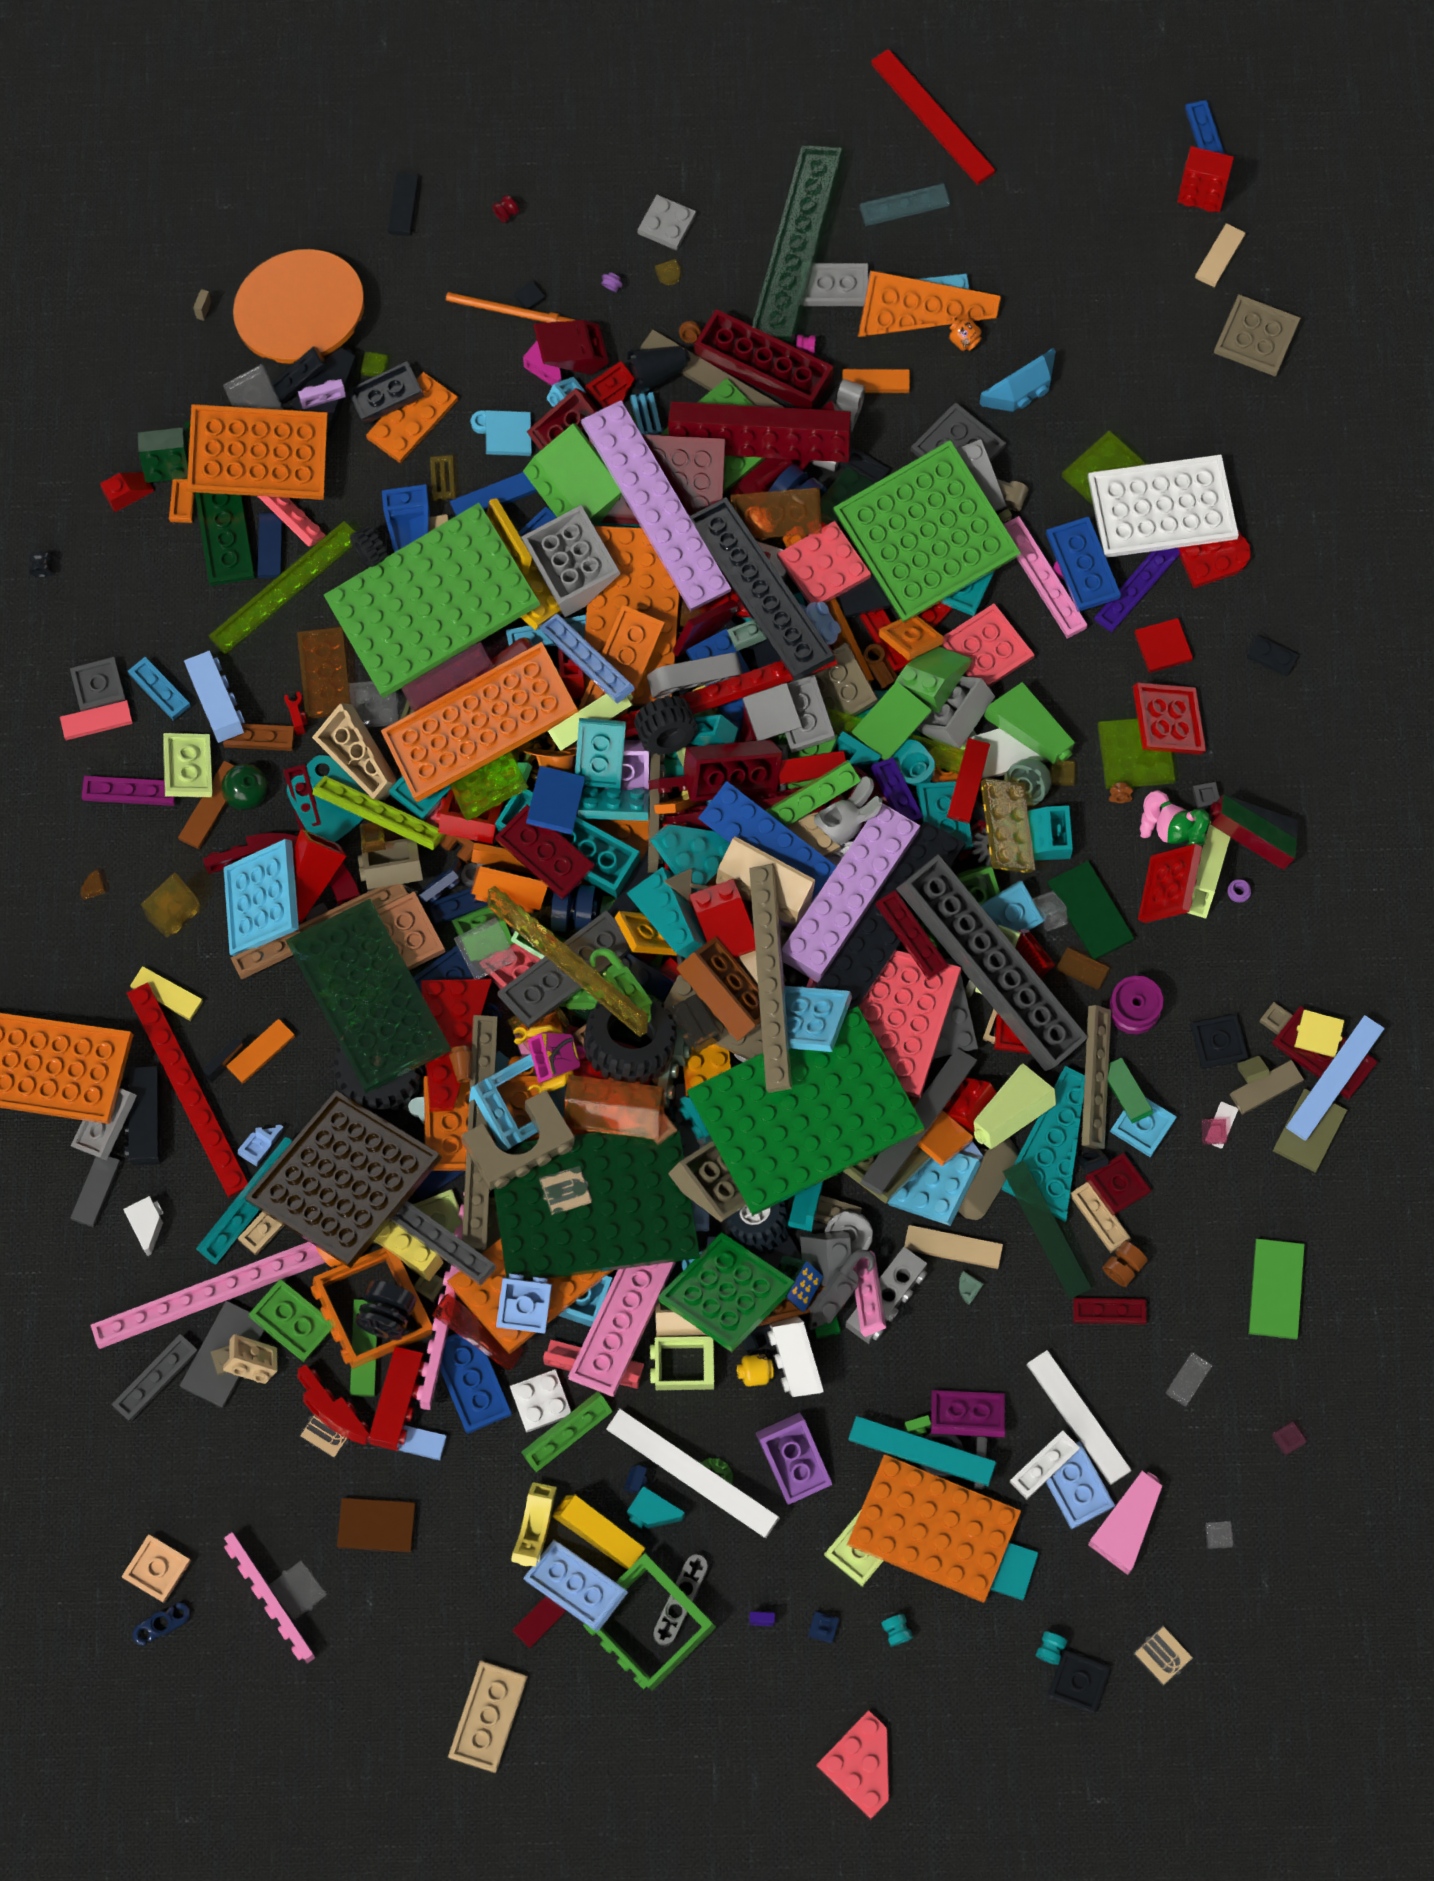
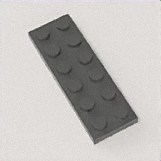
M605 911L499 990L498 996L529 1029L612 966L607 957L598 956L595 960L596 967H592L590 963L592 952L599 948H608L615 952L619 959H622L632 950L617 921Z

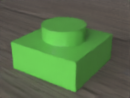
M928 1415L907 1421L904 1424L906 1433L919 1437L927 1434V1430H930L931 1427Z

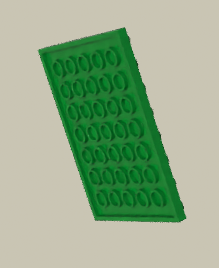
M858 1006L847 1011L832 1052L789 1048L792 1089L771 1093L766 1090L764 1054L761 1053L687 1090L688 1096L752 1216L925 1131L920 1118Z

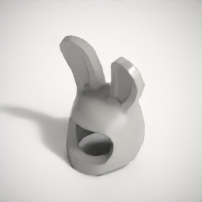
M863 777L849 799L835 802L815 815V824L836 844L840 845L849 841L860 831L864 821L876 816L880 811L882 799L878 796H875L863 806L873 791V780L869 777Z

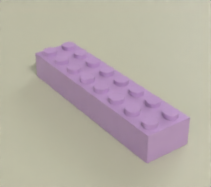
M882 803L878 814L866 822L782 947V962L818 983L918 835L920 825Z

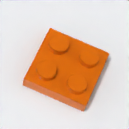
M918 616L905 623L899 619L879 630V637L907 660H911L942 645L944 639L941 634Z

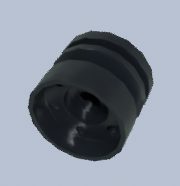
M376 1280L369 1282L364 1295V1300L367 1304L360 1305V1313L355 1318L356 1325L377 1337L388 1340H401L405 1332L404 1329L408 1324L404 1317L411 1316L417 1300L416 1297L408 1290L389 1282Z

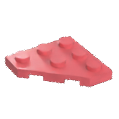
M868 1711L817 1764V1767L870 1819L888 1802L887 1728Z

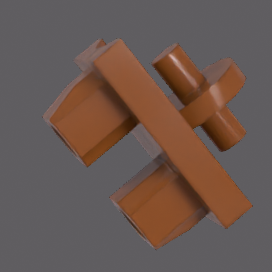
M445 834L439 844L449 852H451L456 843L462 845L463 847L456 856L468 864L472 859L474 842L469 839Z

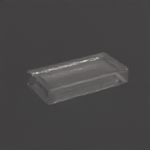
M1191 1353L1165 1394L1186 1407L1212 1365Z

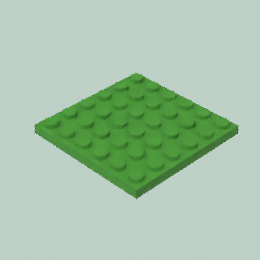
M951 440L833 507L835 514L903 623L1021 555L1018 547Z

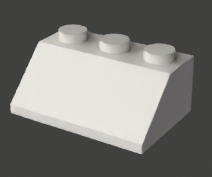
M798 1316L770 1324L771 1331H768V1337L771 1345H776L778 1354L774 1355L778 1369L782 1368L785 1377L781 1378L784 1391H789L792 1397L824 1392L804 1322Z

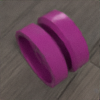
M1134 975L1124 978L1116 985L1110 999L1111 1021L1119 1030L1127 1034L1138 1035L1148 1032L1157 1023L1163 1008L1164 998L1161 989L1154 981L1144 976Z

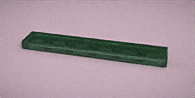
M1024 1160L1004 1170L1003 1174L1069 1299L1071 1300L1090 1290L1091 1287Z

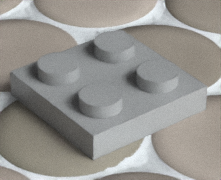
M656 195L638 228V234L678 250L696 217V211Z

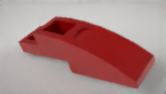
M306 1364L300 1367L297 1378L307 1390V1392L303 1393V1402L321 1422L341 1436L363 1445L368 1444L370 1429L363 1420L359 1421L356 1417L354 1406L349 1401L346 1403L342 1397L333 1402L335 1400L333 1394L328 1388L324 1389L319 1383L321 1380L314 1369L310 1370Z

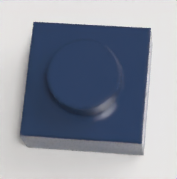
M639 1465L630 1467L623 1490L629 1493L639 1492L645 1486L647 1480L645 1472L647 1468Z

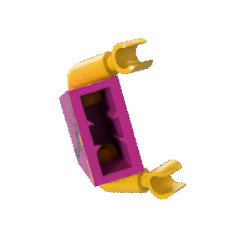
M551 1025L531 1027L528 1031L518 1027L513 1032V1034L521 1033L524 1036L523 1038L515 1039L514 1043L522 1044L526 1038L531 1037L528 1039V1044L538 1082H543L541 1086H530L527 1091L535 1088L538 1094L545 1090L549 1093L564 1087L573 1077V1070L580 1067L579 1060L585 1057V1049L581 1045L575 1046L573 1036L563 1034L562 1031Z

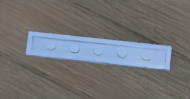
M1364 1015L1286 1126L1288 1130L1304 1141L1308 1139L1383 1032L1384 1028Z

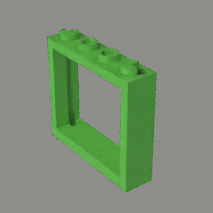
M644 1554L615 1583L627 1590L648 1570L702 1628L650 1678L602 1627L596 1632L586 1624L583 1626L592 1636L597 1633L603 1639L600 1642L602 1647L609 1654L614 1651L619 1656L616 1661L626 1672L631 1669L636 1674L633 1679L643 1689L647 1686L653 1691L716 1626Z

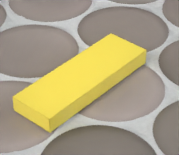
M143 966L130 985L132 989H135L148 982L159 1004L189 1021L192 1020L203 1003L201 998Z

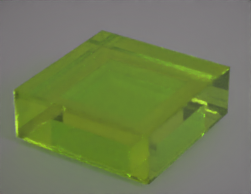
M365 352L361 374L375 377L385 372L388 360L387 355Z

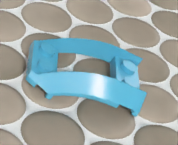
M531 1054L471 1087L469 1101L473 1099L476 1101L496 1139L494 1143L505 1151L538 1132L532 1121L519 1128L517 1127L496 1088L514 1076L533 1067L534 1063ZM570 1080L564 1087L549 1092L563 1118L568 1116L570 1108L575 1104L578 1096Z

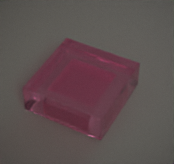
M1202 1119V1145L1226 1144V1119Z
M1294 1422L1289 1423L1272 1434V1437L1285 1456L1307 1442Z

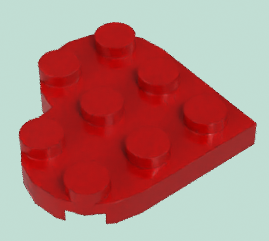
M1239 531V536L1236 540L1177 548L1180 551L1179 556L1193 588L1236 575L1243 571L1249 562L1251 551L1248 542Z

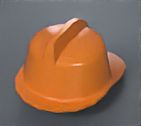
M523 750L525 753L536 755L539 767L544 766L572 773L573 757L577 753L575 750Z

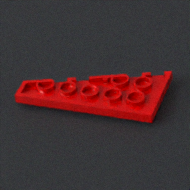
M492 979L421 981L429 1112L454 1110L461 1083L457 1082L449 1057L451 1048L469 1046L471 1051L473 1016L482 1014Z

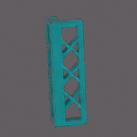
M824 1181L795 1195L788 1223L789 1227L812 1231Z

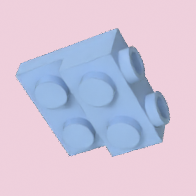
M509 1274V1278H503L496 1327L546 1333L552 1284L547 1283V1278L533 1277V1281L523 1280L524 1275Z

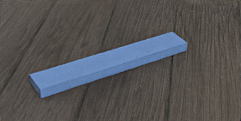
M557 613L539 627L542 633L617 704L635 690L633 685Z

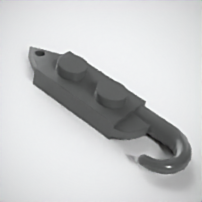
M867 1250L855 1251L850 1255L842 1268L835 1272L809 1307L811 1313L808 1328L810 1330L826 1322L830 1324L858 1286V1276L853 1270L856 1263L861 1258H867L869 1261L867 1271L870 1272L873 1269L875 1260L871 1252Z

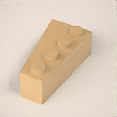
M340 703L312 738L372 799L386 800L390 795L389 789L398 780L352 704Z

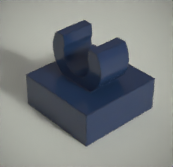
M815 1612L808 1637L832 1644L839 1618Z

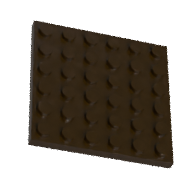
M335 1091L248 1193L245 1199L252 1206L344 1265L352 1268L442 1157L430 1147L338 1091Z

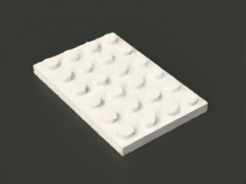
M1221 455L1088 473L1101 546L1106 558L1238 539L1239 535Z

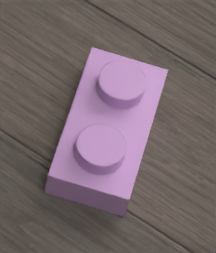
M341 379L329 380L322 385L309 386L302 391H298L303 409L346 397Z

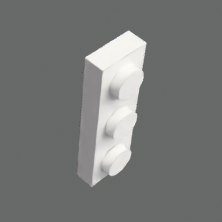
M1062 1431L1010 1480V1483L1028 1499L1075 1455L1080 1447Z

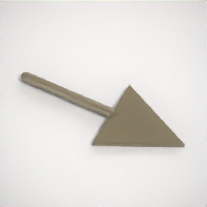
M692 868L664 880L668 886L689 903L691 888L703 890L710 887L691 883Z

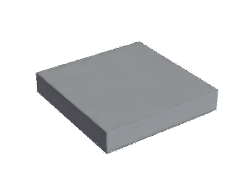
M787 683L742 698L757 741L766 740L802 727Z

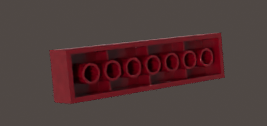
M671 402L668 419L669 435L726 438L725 456L849 462L851 411Z

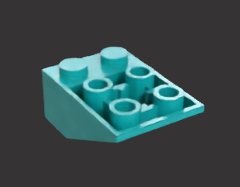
M1069 806L1042 807L1007 815L998 820L999 833L1005 831V835L1002 838L1010 839V843L1005 846L1011 848L1010 853H1005L1008 859L1001 862L1071 858L1073 847Z

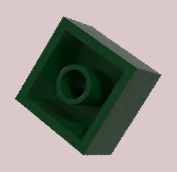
M183 427L138 432V451L146 483L188 478L189 454Z

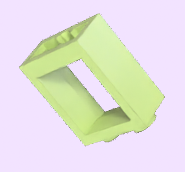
M655 1337V1345H650V1359H655V1368L651 1369V1383H655L656 1390L714 1389L713 1339L711 1337ZM704 1348V1380L662 1381L661 1349Z

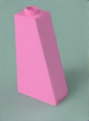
M1142 1471L1088 1544L1127 1575L1134 1566L1162 1485L1159 1484L1160 1480L1150 1472L1146 1474Z

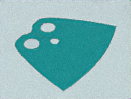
M319 755L307 764V772L312 790L324 777L316 774L315 767L320 763H325L330 768V772L326 775L327 777L368 795L331 756ZM304 775L295 776L291 780L296 801L292 797L287 785V793L292 806L305 829L313 834L336 842L363 819V817L314 795L321 825L313 826L312 823L317 821L309 794L300 796L296 793L295 789L297 783H306ZM304 803L310 805V810L307 812L301 810V805Z

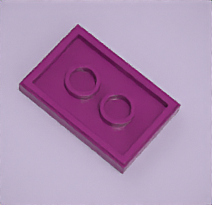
M932 1390L931 1434L1004 1437L1005 1394Z

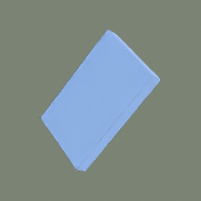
M1080 1441L1076 1443L1080 1447L1079 1451L1046 1481L1071 1530L1115 1507Z

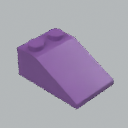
M800 1412L755 1432L788 1505L832 1485Z

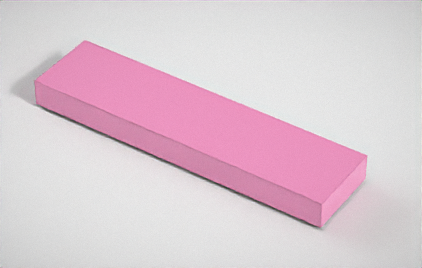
M872 1251L869 1252L874 1256L875 1263L870 1272L867 1271L869 1265L867 1258H861L853 1268L859 1280L858 1286L855 1289L860 1330L864 1337L886 1328L876 1257Z

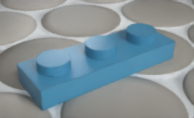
M146 657L128 670L129 675L173 721L191 707L190 703Z

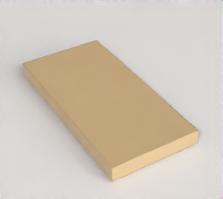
M480 1661L448 1758L493 1773L497 1772L528 1678L526 1675Z

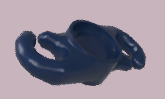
M178 1602L176 1608L182 1609L184 1612L183 1617L179 1619L174 1617V1607H170L164 1612L155 1613L135 1627L132 1633L135 1643L142 1646L146 1645L147 1641L139 1637V1632L143 1629L149 1632L148 1641H153L158 1636L169 1634L187 1622L190 1616V1609L186 1604ZM160 1617H165L168 1620V1626L163 1631L156 1630L154 1626L155 1621Z

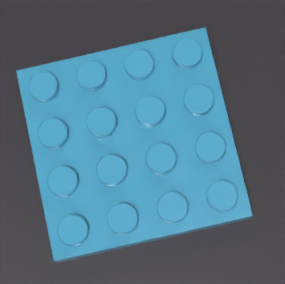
M284 839L224 867L230 955L235 956L248 949L260 947L299 929L291 840Z

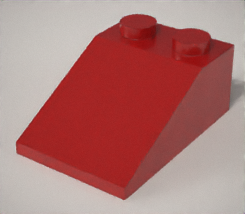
M733 879L689 895L691 907L707 942L716 937L733 958L755 951L754 930Z

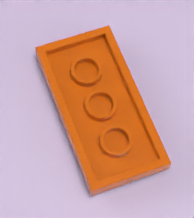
M424 372L417 379L424 397L383 416L366 434L369 441L399 463H402L458 402L456 395Z

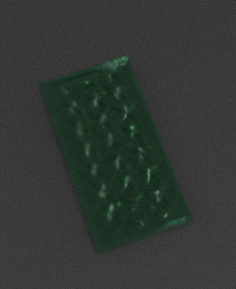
M370 899L286 939L292 955L365 1093L451 1051L444 1034Z

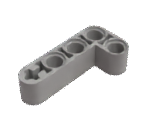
M843 379L838 390L836 405L838 411H851L852 432L864 402L865 386ZM813 461V465L835 471L839 463Z
M734 652L663 666L648 674L647 680L652 698L657 699L671 695L677 690L718 683L743 673L738 654Z

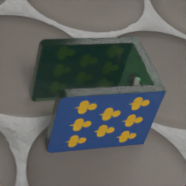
M784 1255L777 1270L795 1281V1284L788 1291L785 1298L799 1311L804 1312L823 1276L807 1261Z

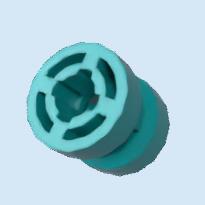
M904 1614L893 1616L881 1623L884 1631L888 1632V1641L891 1647L913 1638L911 1630L906 1627L907 1620Z
M1044 1632L1042 1636L1043 1644L1038 1648L1036 1657L1048 1663L1059 1665L1061 1660L1060 1650L1065 1648L1067 1640L1059 1635Z

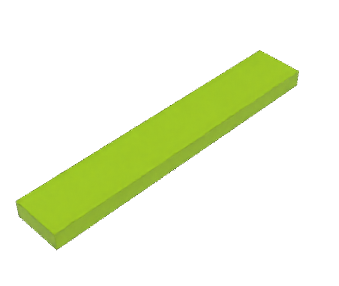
M324 776L313 788V795L431 850H434L445 836V834L438 833L439 828L379 800L372 799L370 796L327 776Z

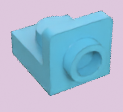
M572 377L553 384L547 400L554 407L575 388L584 393L586 392L576 379Z

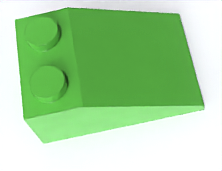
M938 646L909 662L896 681L932 711L939 713L972 663V658Z

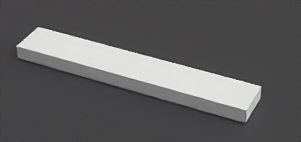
M1045 1351L1028 1362V1368L1109 1484L1112 1485L1130 1473L1131 1469L1050 1353Z

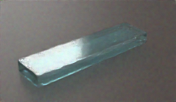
M943 183L861 203L859 208L865 226L947 207L950 202Z

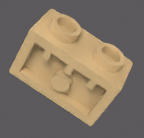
M234 1334L230 1338L229 1360L223 1365V1371L265 1384L277 1372V1348Z

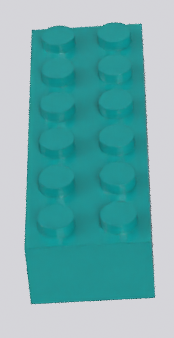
M520 785L517 787L495 823L497 832H500L526 804L530 807L533 792ZM576 817L572 835L563 832L559 833L595 864V868L583 880L618 898L641 860L640 852Z

